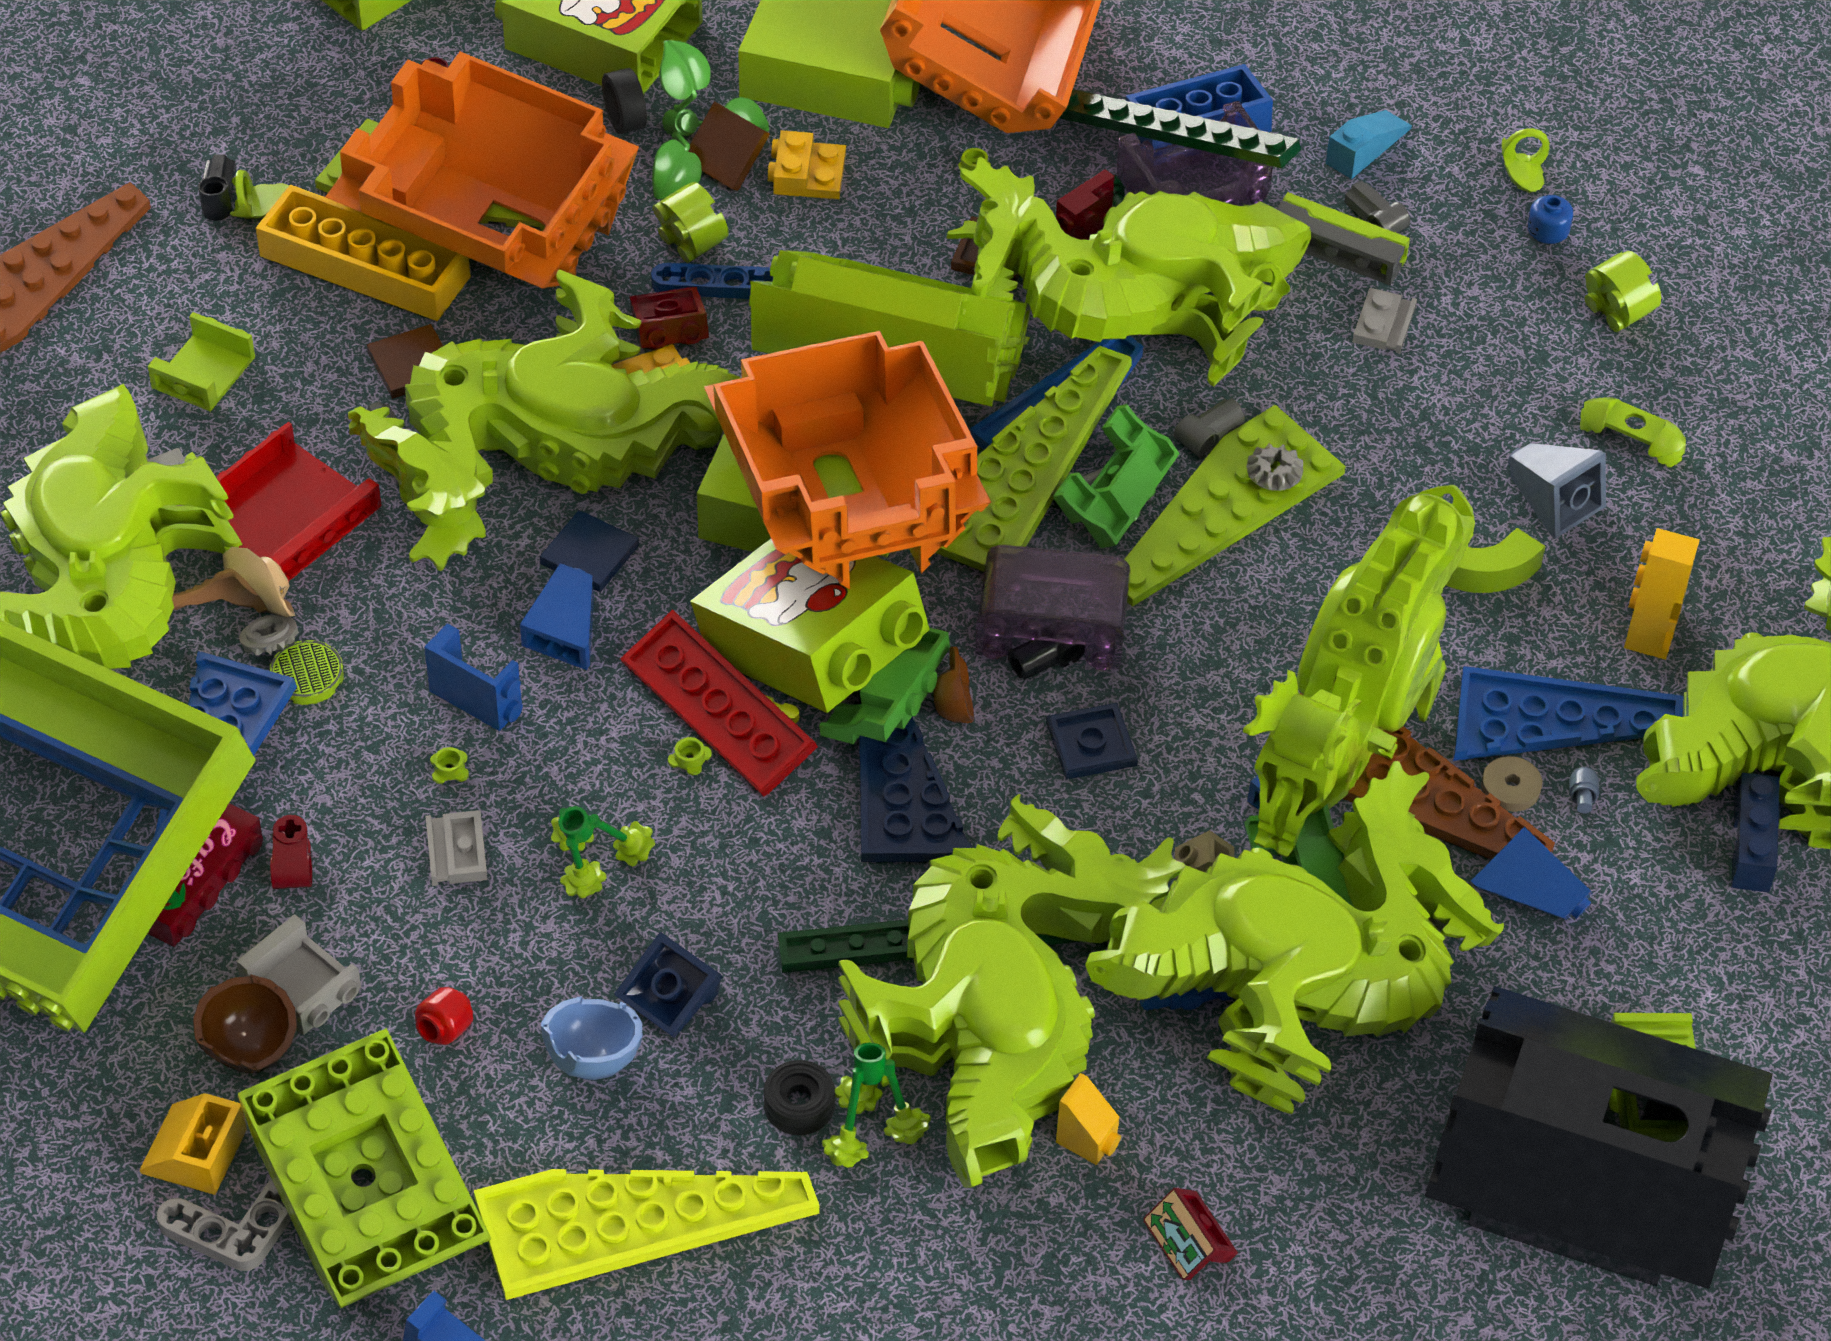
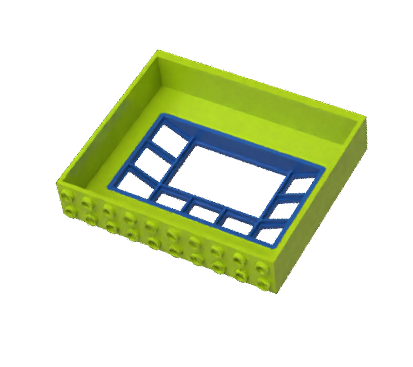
M0 620V738L131 798L126 809L78 882L70 880L0 846V861L20 870L0 900V999L4 1000L6 996L17 1000L16 1005L31 1015L36 1016L38 1012L50 1016L48 1020L64 1031L69 1032L72 1027L85 1033L256 759L238 727ZM148 805L170 810L148 846L122 841L143 806ZM114 853L140 858L117 895L91 889ZM33 877L70 894L50 928L11 910ZM88 901L109 907L86 944L62 935L82 902Z

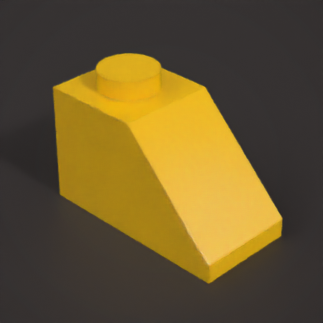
M1080 1073L1059 1101L1056 1143L1097 1165L1104 1154L1111 1156L1120 1142L1121 1135L1118 1134L1119 1116L1088 1076Z

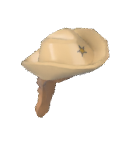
M231 547L222 554L225 570L216 573L212 579H205L201 585H195L193 588L173 594L172 597L173 610H178L188 605H199L223 599L234 605L254 608L258 613L268 612L285 618L295 616L291 603L284 599L290 585L279 564L269 557H258L248 548Z

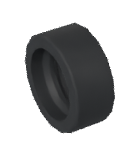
M631 68L605 73L602 78L603 99L609 120L618 134H623L645 128L647 124L646 103L635 72Z

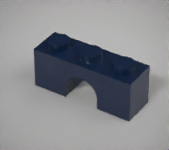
M1743 772L1741 774L1734 797L1733 827L1738 829L1735 850L1732 856L1731 888L1770 892L1777 870L1780 777Z

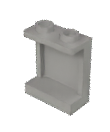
M295 914L236 961L239 977L252 974L267 978L286 991L295 1007L296 1029L303 1035L313 1027L318 1028L328 1020L331 1012L342 1003L347 1004L351 1002L361 988L359 969L354 964H350L345 968L307 936L305 922Z

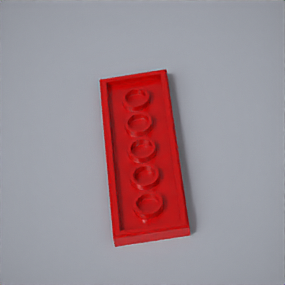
M671 610L620 658L621 662L763 797L768 795L818 748L812 738L674 610Z

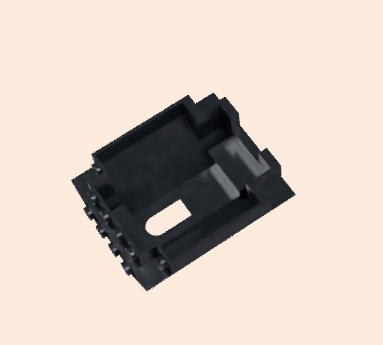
M1494 986L1490 999H1488L1483 1010L1482 1018L1477 1023L1475 1039L1457 1093L1453 1096L1449 1117L1441 1137L1435 1158L1436 1162L1428 1182L1425 1197L1471 1211L1470 1226L1657 1287L1660 1275L1662 1274L1709 1289L1725 1239L1733 1241L1740 1218L1733 1216L1736 1203L1744 1204L1750 1181L1743 1179L1746 1166L1754 1169L1761 1145L1754 1143L1756 1132L1765 1133L1772 1109L1765 1108L1773 1073ZM1613 1088L1678 1109L1687 1119V1133L1678 1141L1664 1142L1604 1123V1115Z

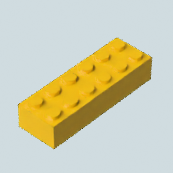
M289 185L256 227L260 257L435 321L441 318L471 277L468 257L324 196L293 185Z

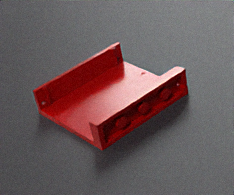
M290 422L284 424L277 431L270 433L263 442L254 449L247 451L240 460L227 470L220 472L216 477L228 496V499L224 501L234 516L228 522L242 542L239 548H248L260 558L269 557L279 564L288 581L382 506L378 483L367 478L359 486H356L295 443L293 427Z

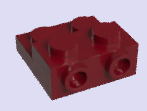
M1106 169L1057 200L1056 219L1061 229L1069 236L1080 240H1089L1090 235L1097 234V231L1103 230L1105 216L1112 207L1115 177Z
M697 287L629 296L633 317L641 320L640 327L636 328L641 348L656 350L668 344L682 343L689 345L698 343L701 339L709 338L707 313Z

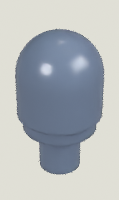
M1589 767L1575 769L1569 778V794L1572 800L1577 803V810L1580 813L1586 814L1591 812L1592 803L1599 796V777Z

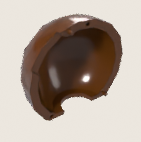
M252 974L245 977L230 978L214 987L211 986L199 1000L193 1018L194 1035L199 1047L216 1061L244 1073H259L275 1065L291 1046L297 1028L295 1007L286 991L270 979Z

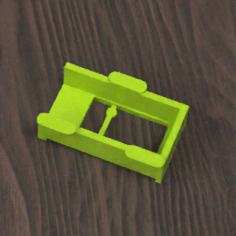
M1692 1013L1613 1014L1611 1023L1696 1049L1692 1028ZM1613 1088L1609 1099V1106L1612 1111L1619 1113L1621 1128L1664 1142L1678 1141L1687 1133V1120H1639L1636 1095Z

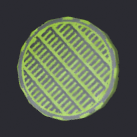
M315 640L297 641L285 646L284 650H280L274 656L270 664L271 672L295 679L297 688L290 699L293 703L299 705L317 704L329 699L336 693L335 689L344 680L343 662L337 650L324 642Z

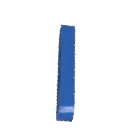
M661 263L656 265L651 272V284L655 292L697 287L700 297L749 299L751 294L749 280L773 282V276H770V267ZM664 277H670L669 281H663ZM681 277H685V282H681ZM702 277L708 279L709 282L698 285L694 284L692 280ZM730 279H738L743 282L738 286L726 284Z

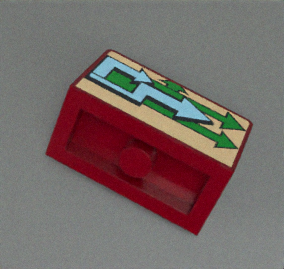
M1173 1188L1143 1219L1182 1280H1191L1209 1261L1227 1263L1238 1254L1197 1191Z

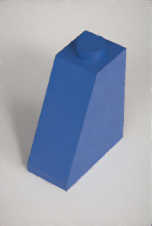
M559 564L520 623L521 644L523 647L582 669H588L591 658L594 604L593 575L579 568Z
M1525 827L1471 880L1480 890L1563 920H1567L1571 915L1575 919L1579 918L1592 904L1588 900L1593 894L1591 890Z

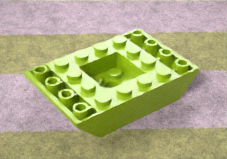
M387 1028L238 1092V1098L255 1146L323 1286L340 1309L491 1240V1236ZM359 1169H367L373 1173L375 1180L369 1186L360 1187L352 1181L353 1173Z

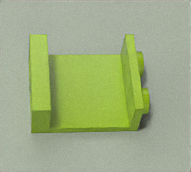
M192 312L189 316L192 329L191 338L170 363L155 357L148 365L149 377L153 389L211 412L255 358L253 339L251 334L242 329H235L218 322L214 318Z

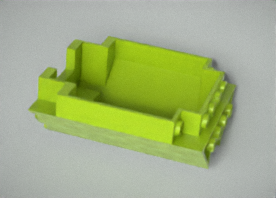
M779 250V255L773 257L770 266V276H773V282L750 281L749 307H751L752 350L770 354L876 331L881 332L888 348L923 341L952 398L990 407L993 405V400L1005 402L1010 381L1014 379L1021 362L1020 357L1023 344L1027 345L1030 337L1025 335L1031 308L1029 304L1014 299L1012 301H996L973 295L969 287L845 258H835L808 251Z

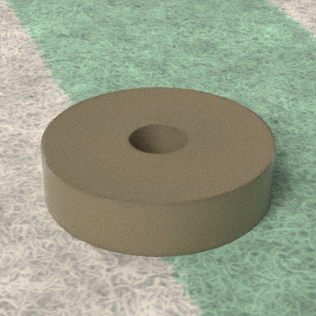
M1513 756L1500 757L1486 766L1483 772L1481 789L1486 795L1491 793L1501 801L1500 806L1505 810L1512 812L1523 811L1532 807L1538 801L1542 789V777L1538 769L1525 759ZM1507 782H1514L1517 785L1510 786L1507 784Z

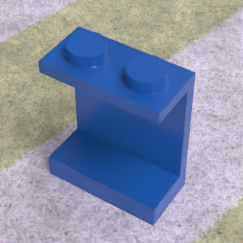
M448 623L425 645L429 691L498 731L508 722L512 723L517 720L522 712L523 705L519 666L516 661L511 660L493 679L462 661L459 629Z

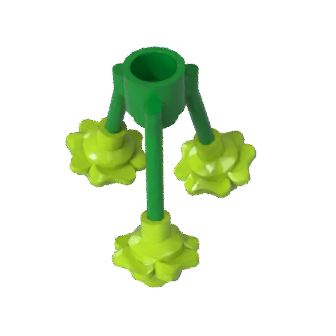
M571 806L567 809L561 808L559 810L560 817H554L551 821L553 826L551 840L554 843H560L559 846L562 851L570 850L573 858V864L566 866L564 869L566 875L560 878V883L566 887L568 896L578 895L579 898L584 899L588 895L601 891V883L607 878L605 872L600 869L598 861H593L589 864L587 859L581 858L579 852L585 849V842L591 843L594 841V828H599L617 839L613 843L614 849L618 850L615 855L618 861H625L632 867L637 865L638 860L641 862L646 861L649 851L655 845V840L651 838L653 831L650 827H644L638 821H634L630 827L623 826L619 831L602 821L597 814L588 815L583 808L578 806Z
M863 1043L857 1046L854 1050L852 1078L843 1076L841 1084L835 1088V1097L839 1098L838 1105L842 1108H848L845 1125L841 1126L840 1135H832L829 1139H823L822 1146L824 1147V1154L828 1155L832 1164L836 1166L842 1165L849 1168L853 1167L861 1159L868 1158L867 1144L855 1138L857 1130L854 1127L855 1116L865 1110H875L876 1102L883 1095L882 1090L877 1088L878 1083L881 1082L884 1076H887L896 1103L894 1107L896 1115L886 1120L887 1127L883 1130L884 1134L891 1136L896 1142L914 1144L929 1129L928 1123L931 1121V1116L922 1113L920 1108L911 1110L909 1103L904 1101L895 1074V1061L886 1059V1050L880 1044Z

